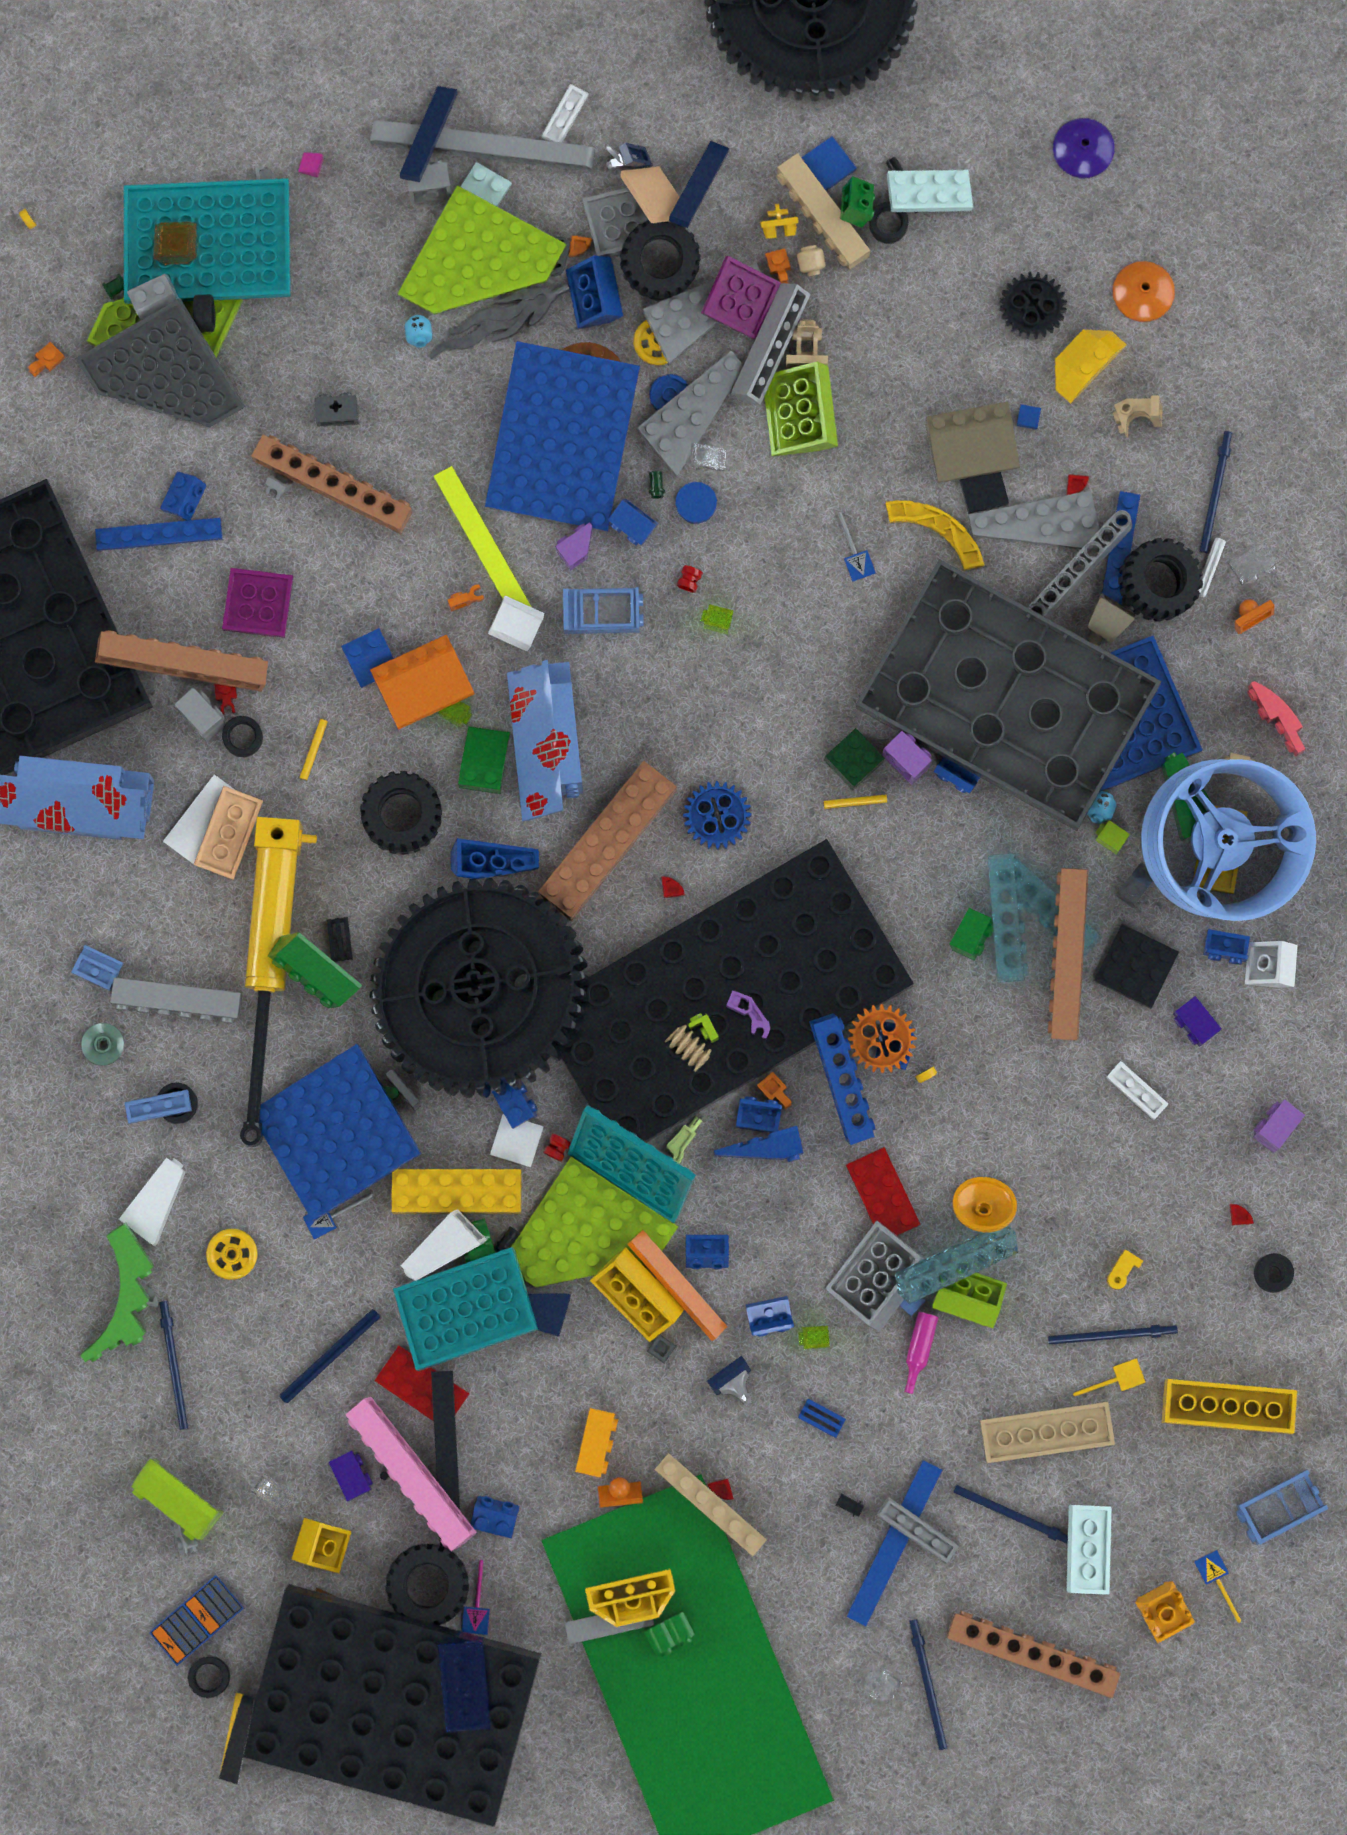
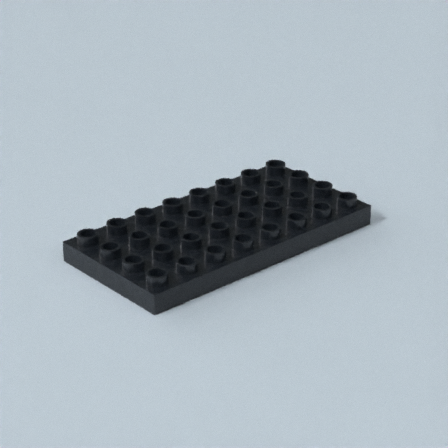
M825 839L589 977V984L580 987L589 995L587 1001L578 1003L586 1011L585 1017L574 1018L573 1020L580 1027L578 1033L568 1032L567 1037L572 1042L570 1048L559 1046L557 1050L561 1053L563 1063L588 1105L593 1109L599 1110L602 1115L616 1121L621 1127L629 1132H633L638 1138L647 1143L816 1044L809 1021L833 1013L838 1018L841 1017L845 1027L852 1023V1021L859 1019L857 1014L864 1016L865 1008L871 1012L872 1005L878 1008L881 1004L912 988L914 983L829 841ZM732 991L752 997L761 1013L769 1021L770 1031L766 1039L762 1038L764 1033L762 1028L756 1029L755 1034L751 1033L752 1020L748 1014L744 1016L726 1007ZM741 999L738 1007L746 1011L748 1010L749 1002ZM700 1013L702 1016L707 1014L719 1039L711 1043L710 1039L705 1040L700 1031V1028L703 1027L702 1024L690 1030L688 1024L691 1023L690 1019ZM685 1024L687 1025L685 1033L693 1031L691 1039L699 1037L697 1045L705 1043L703 1051L711 1049L710 1058L696 1072L694 1071L696 1064L688 1066L690 1058L682 1060L684 1052L676 1054L678 1046L674 1048L669 1047L672 1040L665 1042L678 1027Z

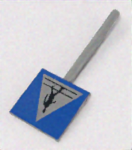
M838 512L853 553L852 556L844 558L852 582L876 574L868 551L856 552L843 514Z
M369 1194L331 1215L328 1212L316 1221H312L308 1214L303 1216L313 1239L315 1240L336 1229L337 1227L332 1218L373 1198V1194Z

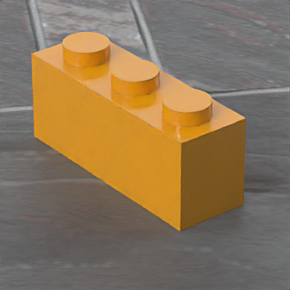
M593 1408L589 1409L575 1472L601 1478L602 1474H606L609 1462L605 1461L607 1452L611 1453L614 1441L610 1440L611 1431L616 1432L618 1419H615L614 1413Z

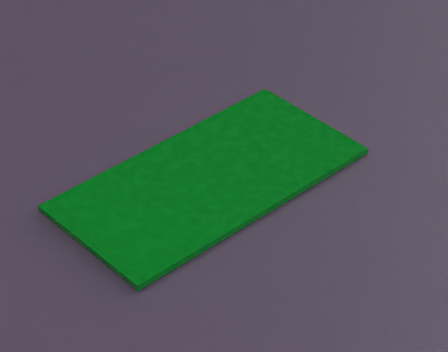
M702 1474L695 1476L706 1486ZM671 1486L642 1498L643 1503L625 1505L541 1540L573 1621L596 1616L589 1609L585 1588L671 1569L675 1592L659 1618L653 1619L654 1625L582 1641L659 1835H754L834 1801L729 1540L721 1528ZM683 1611L695 1633L691 1637L693 1641L682 1647L680 1643L673 1646L674 1651L663 1657L661 1654L656 1655L644 1631Z

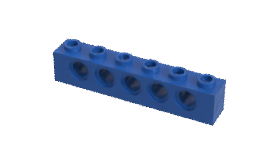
M832 1013L809 1021L846 1142L852 1145L873 1138V1130H876L873 1119L869 1118L867 1114L869 1105L866 1098H862L861 1090H863L860 1078H856L854 1072L857 1070L854 1058L849 1056L848 1050H851L848 1039L843 1036L842 1030H845L841 1017L838 1018ZM835 1033V1041L827 1043L828 1035ZM839 1053L842 1054V1060L839 1063H834V1056ZM842 1074H848V1080L845 1083L839 1082ZM854 1094L853 1102L846 1103L847 1095ZM855 1114H860V1121L852 1123V1117Z

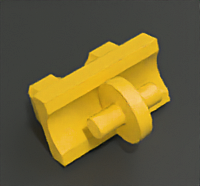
M774 204L775 210L767 211L768 217L776 216V219L759 221L760 228H763L766 239L776 238V226L781 225L784 228V236L796 235L798 217L781 218L782 215H788V208L780 209L779 204Z

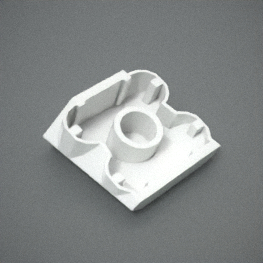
M504 596L488 634L528 652L543 620L544 613Z

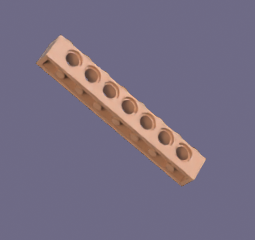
M262 435L251 456L254 462L402 534L413 513L408 502L402 499L397 501L391 498L392 495L384 490L378 492L372 489L373 486L368 482L362 481L360 483L354 480L355 477L347 472L340 473L335 470L336 467L327 462L322 464L317 461L315 456L309 453L304 455L298 452L299 449L293 445L288 444L285 446L275 436L269 435L267 437ZM277 451L283 453L280 459L272 458V455ZM293 461H300L301 466L292 468L291 463ZM312 470L320 471L317 477L309 476ZM331 479L339 481L334 487L327 485ZM350 488H355L357 493L349 496L346 494V491ZM368 497L376 499L372 505H367L364 502ZM387 506L394 508L391 514H385L383 510Z
M960 1611V1614L954 1613L946 1638L1113 1698L1121 1674L1116 1672L1117 1667L1104 1663L1102 1667L1095 1664L1096 1659L1085 1655L1083 1659L1075 1657L1076 1652L1063 1648L1062 1652L1054 1649V1644L1042 1641V1644L1034 1642L1035 1637L1022 1633L1021 1637L1014 1635V1630L1005 1626H1001V1629L992 1627L994 1622L983 1618L978 1622L972 1619V1614ZM969 1625L977 1627L978 1633L975 1637L967 1635L966 1629ZM991 1632H995L998 1635V1642L994 1645H990L987 1642V1636ZM1014 1639L1019 1643V1648L1016 1652L1008 1650L1007 1645L1010 1640ZM1032 1647L1038 1648L1040 1653L1039 1657L1035 1660L1030 1659L1028 1656V1651ZM1054 1654L1060 1658V1663L1057 1667H1051L1049 1664V1658ZM1073 1662L1079 1663L1081 1667L1080 1672L1076 1675L1071 1674L1069 1670ZM1095 1669L1101 1673V1679L1098 1682H1093L1090 1679V1673Z

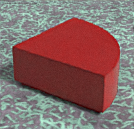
M1069 474L1066 495L1083 491L1088 483L1089 476Z
M661 877L664 898L685 896L683 887L676 880L670 877Z
M1230 1204L1232 1226L1254 1224L1251 1214L1245 1208L1237 1204Z
M728 1478L707 1484L709 1489L723 1500L734 1499Z

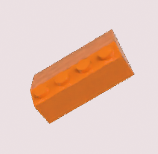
M447 634L370 669L398 730L475 695Z

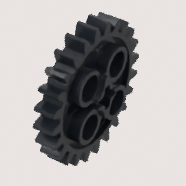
M1029 272L1027 278L1020 274L1019 281L1014 277L1012 280L1013 285L1007 283V290L1002 291L1004 297L1000 298L999 303L1004 305L1000 306L999 311L1005 313L1002 314L1001 319H1008L1005 326L1012 324L1011 332L1018 329L1019 337L1023 333H1026L1027 339H1029L1031 334H1034L1035 339H1037L1039 333L1046 337L1047 330L1052 334L1054 332L1053 326L1059 328V321L1064 320L1062 314L1066 313L1067 308L1062 306L1066 305L1067 300L1061 298L1064 297L1065 292H1058L1061 285L1054 286L1055 279L1047 281V274L1043 279L1040 278L1039 272H1037L1036 277H1033L1032 273ZM1037 288L1041 293L1034 295L1030 292V289ZM1021 300L1024 305L1018 307L1014 305L1013 301ZM1030 302H1031V304H1035V303H1036V304H1037V307H1036V308H1035L1034 306L1029 307ZM1048 304L1052 306L1053 310L1045 311L1042 306ZM1033 316L1036 322L1029 323L1026 317Z

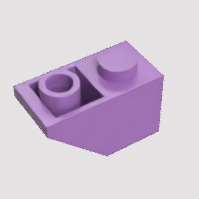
M591 523L587 525L581 524L574 530V534L569 537L566 535L557 541L556 552L570 571L588 559L592 536Z

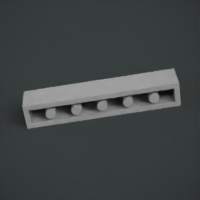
M780 284L731 394L744 403L761 405L811 294L798 284Z
M114 978L110 1003L116 1006L115 1009L128 1011V1007L137 1008V1012L149 1013V1010L158 1011L159 1015L170 1016L172 1012L179 1013V1017L191 1018L192 1015L200 1016L201 1020L212 1021L214 1017L221 1018V1022L234 1023V1020L239 1021L243 995L238 992Z

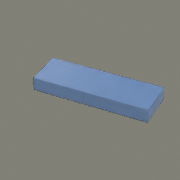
M188 1090L124 1102L128 1124L192 1111Z

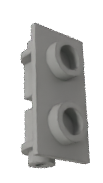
M169 1518L170 1527L174 1530L176 1537L174 1538V1546L176 1551H179V1555L196 1552V1547H198L196 1538L193 1541L183 1534L185 1530Z

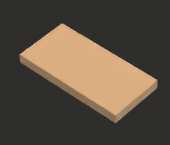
M657 166L621 171V179L651 223L669 221L670 214L680 196L661 168Z
M223 786L193 865L234 880L263 800Z

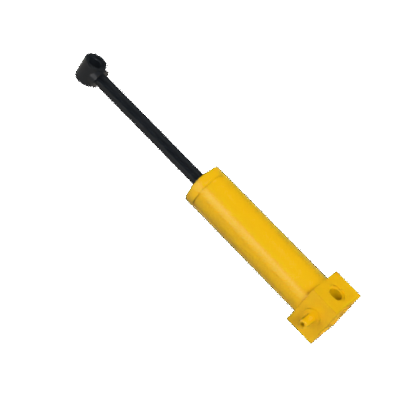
M257 817L254 847L257 850L245 987L258 992L247 1120L243 1122V1128L240 1132L241 1141L248 1147H257L263 1140L262 1124L259 1123L270 997L271 993H275V991H285L287 972L276 967L268 955L281 936L290 934L297 856H300L302 842H317V836L303 834V826L300 820ZM277 834H283L282 838L274 839ZM251 1130L256 1131L257 1138L254 1141H247L246 1134Z

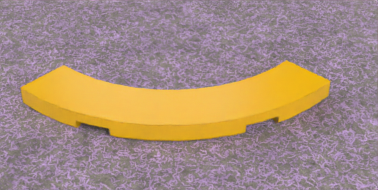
M908 500L885 502L889 523H915L937 532L954 548L964 571L985 566L976 542L967 532L966 528L948 513L929 504Z

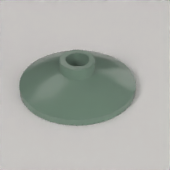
M95 1024L87 1029L81 1041L82 1052L93 1064L101 1066L112 1064L119 1059L124 1050L123 1036L111 1024ZM103 1041L108 1044L105 1049L100 1048V1043Z

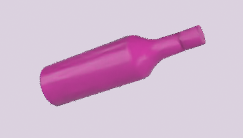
M922 1312L917 1314L906 1357L909 1374L905 1393L913 1394L917 1376L927 1365L939 1318L937 1316Z

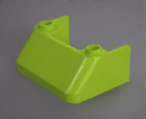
M150 1458L133 1482L131 1487L134 1490L132 1493L140 1500L147 1499L181 1526L185 1530L183 1534L192 1541L195 1538L203 1540L224 1512L215 1509L159 1464L160 1461Z

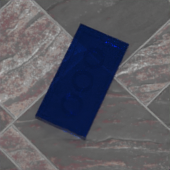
M483 1640L439 1643L446 1732L490 1729Z

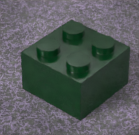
M855 728L825 756L824 761L853 791L884 763L885 758Z

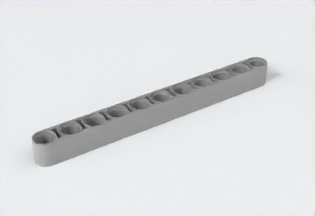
M379 120L373 121L370 143L375 146L380 145L410 150L420 125ZM443 128L433 153L588 172L593 169L595 149L585 145Z

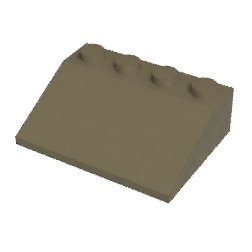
M1008 402L926 417L925 427L938 483L1020 468L1013 421Z

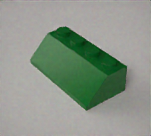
M300 932L281 936L268 955L276 967L288 972L289 978L295 982H300L304 986V990L318 997L320 1003L326 1008L340 1007L362 986Z

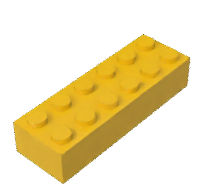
M397 1169L392 1172V1213L450 1214L458 1209L462 1214H522L521 1169Z
M1166 1379L1164 1381L1162 1423L1294 1434L1297 1390Z

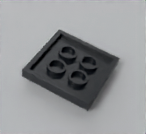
M1121 924L1094 981L1152 1009L1179 951Z

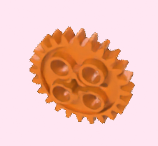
M883 1004L880 1005L879 1010L872 1005V1012L865 1008V1016L857 1014L860 1021H852V1024L856 1027L855 1029L848 1030L853 1033V1036L847 1039L853 1041L854 1044L850 1047L856 1050L852 1057L859 1055L858 1064L863 1061L866 1062L864 1069L871 1065L873 1066V1072L876 1071L877 1067L880 1068L881 1073H884L885 1067H888L889 1071L893 1072V1065L900 1069L899 1062L907 1063L905 1056H913L909 1048H916L915 1045L911 1044V1041L917 1039V1037L911 1036V1033L916 1031V1028H909L913 1021L906 1022L904 1019L907 1014L905 1013L900 1016V1008L893 1012L892 1005H889L887 1010H884ZM888 1019L893 1020L896 1024L895 1029L890 1032L884 1028V1022ZM876 1020L880 1021L883 1035L888 1036V1039L885 1040L889 1053L888 1057H885L882 1043L876 1040L879 1037ZM866 1025L873 1026L875 1029L874 1036L866 1037L863 1033V1028ZM898 1040L902 1046L901 1050L898 1052L891 1051L889 1048L890 1042ZM871 1046H878L880 1048L881 1054L879 1057L873 1058L870 1056L869 1048Z

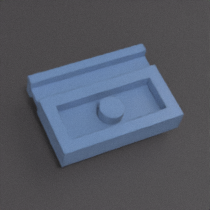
M84 945V949L80 953L71 973L111 991L114 978L118 977L124 963Z

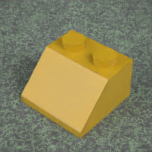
M304 1518L291 1560L340 1573L352 1531Z

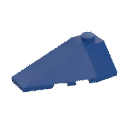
M457 838L450 851L451 870L456 877L471 879L537 870L539 868V849Z

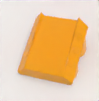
M1173 1581L1164 1582L1161 1586L1143 1596H1139L1135 1601L1157 1643L1195 1623L1191 1612L1183 1601L1182 1594L1178 1591Z

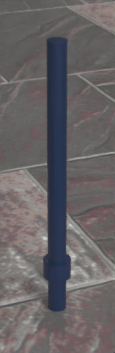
M1224 431L1222 445L1218 449L1217 456H1219L1200 546V552L1208 553L1226 462L1231 453V448L1229 447L1232 432Z
M168 1301L159 1302L162 1317L160 1325L164 1330L179 1428L183 1430L188 1429L172 1331V1326H174L173 1317H170Z
M1158 1324L1151 1325L1148 1328L1048 1336V1342L1050 1345L1144 1336L1158 1338L1161 1335L1178 1334L1177 1325L1160 1326Z
M956 1485L953 1491L957 1495L1042 1532L1054 1541L1059 1540L1068 1544V1535L1061 1532V1529L1055 1526L1049 1527L959 1485Z
M918 1619L910 1620L909 1623L913 1636L911 1638L912 1646L916 1649L939 1750L947 1749L925 1654L924 1636H921Z

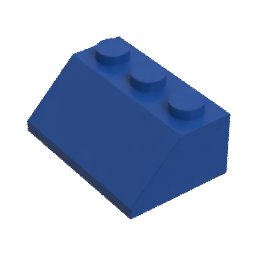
M593 255L566 269L578 329L611 323L623 317L611 257Z

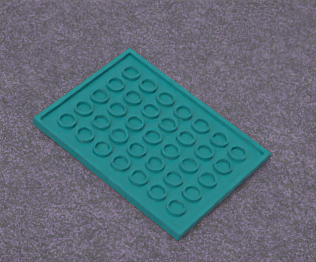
M289 178L124 185L125 304H132L127 291L163 274L169 276L177 296L182 302L193 301L195 295L211 294L214 300L291 297Z

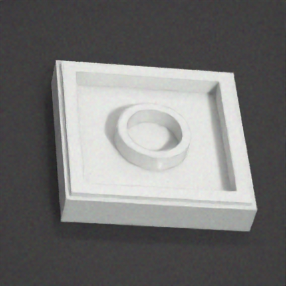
M503 1114L490 1155L531 1168L544 1126L526 1121L512 1129Z

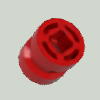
M684 565L681 571L682 578L678 579L676 586L682 590L696 593L698 588L696 582L701 579L703 572L692 566Z
M552 1133L550 1144L545 1147L543 1153L562 1162L565 1157L564 1152L566 1149H569L571 1142Z

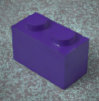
M1196 996L1173 1013L1175 1016L1173 1020L1178 1027L1185 1028L1189 1033L1187 1037L1193 1045L1202 1046L1222 1030Z
M350 1451L328 1462L348 1502L372 1490L370 1485L373 1482L368 1472L364 1474L361 1468L364 1463L359 1453L354 1454L353 1451Z

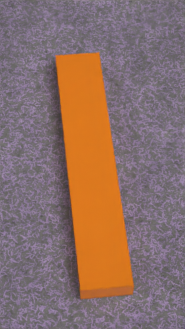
M644 1230L640 1231L627 1244L711 1341L715 1340L727 1328V1325Z

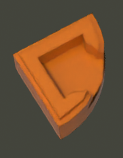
M572 235L569 257H577L584 254L588 250L587 248L590 247L592 238Z

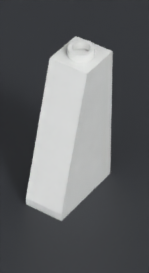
M168 1158L163 1161L119 1218L120 1221L126 1222L133 1231L153 1246H156L186 1173L182 1170L184 1165L175 1158L172 1161Z
M457 1209L451 1212L403 1262L401 1267L409 1278L416 1281L480 1246L487 1239Z

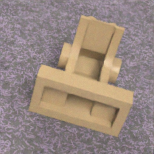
M802 319L800 323H797V328H795L792 334V340H796V355H786V368H793L817 361L828 366V356L817 354L818 341H822V328H818V323L814 320ZM801 341H813V352H801Z
M1151 396V398L1125 399L1114 404L1116 409L1113 412L1116 424L1121 423L1118 429L1120 434L1125 433L1126 438H1128L1129 424L1136 417H1146L1154 427H1162L1163 406L1160 396Z

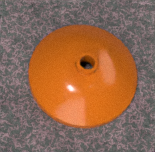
M1139 261L1127 265L1119 272L1113 284V299L1117 308L1126 317L1139 322L1154 321L1162 317L1170 309L1175 296L1174 283L1169 273L1158 264L1148 261ZM1142 285H1147L1149 289H1142Z

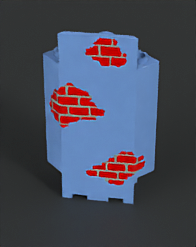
M548 660L542 661V665L532 664L521 668L522 671L507 673L522 821H530L564 811L562 796L566 795L567 798H577L579 794H583L569 662L548 664Z
M20 756L14 768V773L17 776L0 775V824L16 825L24 830L121 840L122 837L144 839L146 822L150 820L154 779L150 773L125 771L122 766Z

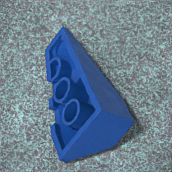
M797 1126L770 1133L767 1138L756 1137L745 1144L741 1142L714 1150L715 1157L787 1159V1162L799 1160V1155L803 1154Z

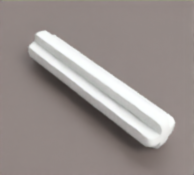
M1215 538L1203 569V576L1200 577V580L1203 581L1202 588L1198 590L1200 591V597H1205L1225 546L1226 542L1221 538Z

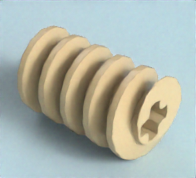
M685 1024L678 1027L665 1042L672 1040L669 1047L674 1048L678 1046L676 1054L684 1052L682 1060L690 1058L688 1066L696 1064L694 1069L696 1072L710 1058L711 1049L703 1051L705 1043L697 1045L699 1037L691 1039L693 1031L685 1033L687 1027Z

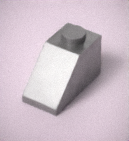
M1142 862L1116 894L1119 899L1131 908L1135 906L1153 882L1146 866Z

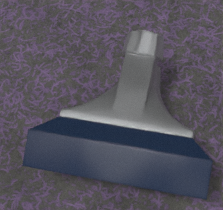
M624 143L619 146V152L610 145L606 146V149L615 158L606 163L610 171L624 166L637 168L653 166L647 150L643 146Z
M742 1356L707 1380L716 1396L719 1394H732L738 1397L746 1406L751 1403V1396L746 1390V1380L751 1369Z

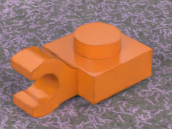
M786 249L765 253L770 275L777 274L779 282L788 283L786 271L791 270Z
M49 342L35 354L38 360L33 362L28 369L36 377L45 368L49 372L52 371L65 359V356Z
M480 585L472 586L468 594L458 592L451 595V598L448 599L451 612L471 605L473 602L483 601L484 595H474L476 590L481 589Z
M774 1072L770 1073L757 1085V1088L768 1100L777 1099L785 1110L792 1105L791 1100L783 1093L787 1087Z

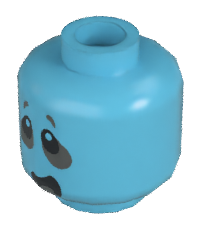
M412 316L405 323V336L409 344L421 348L432 340L431 323L424 316Z
M1105 791L1099 792L1087 813L1092 822L1102 824L1112 819L1117 806L1113 795Z

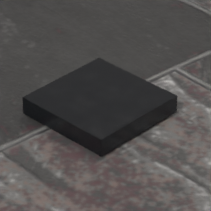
M1001 472L959 479L968 514L1009 504Z

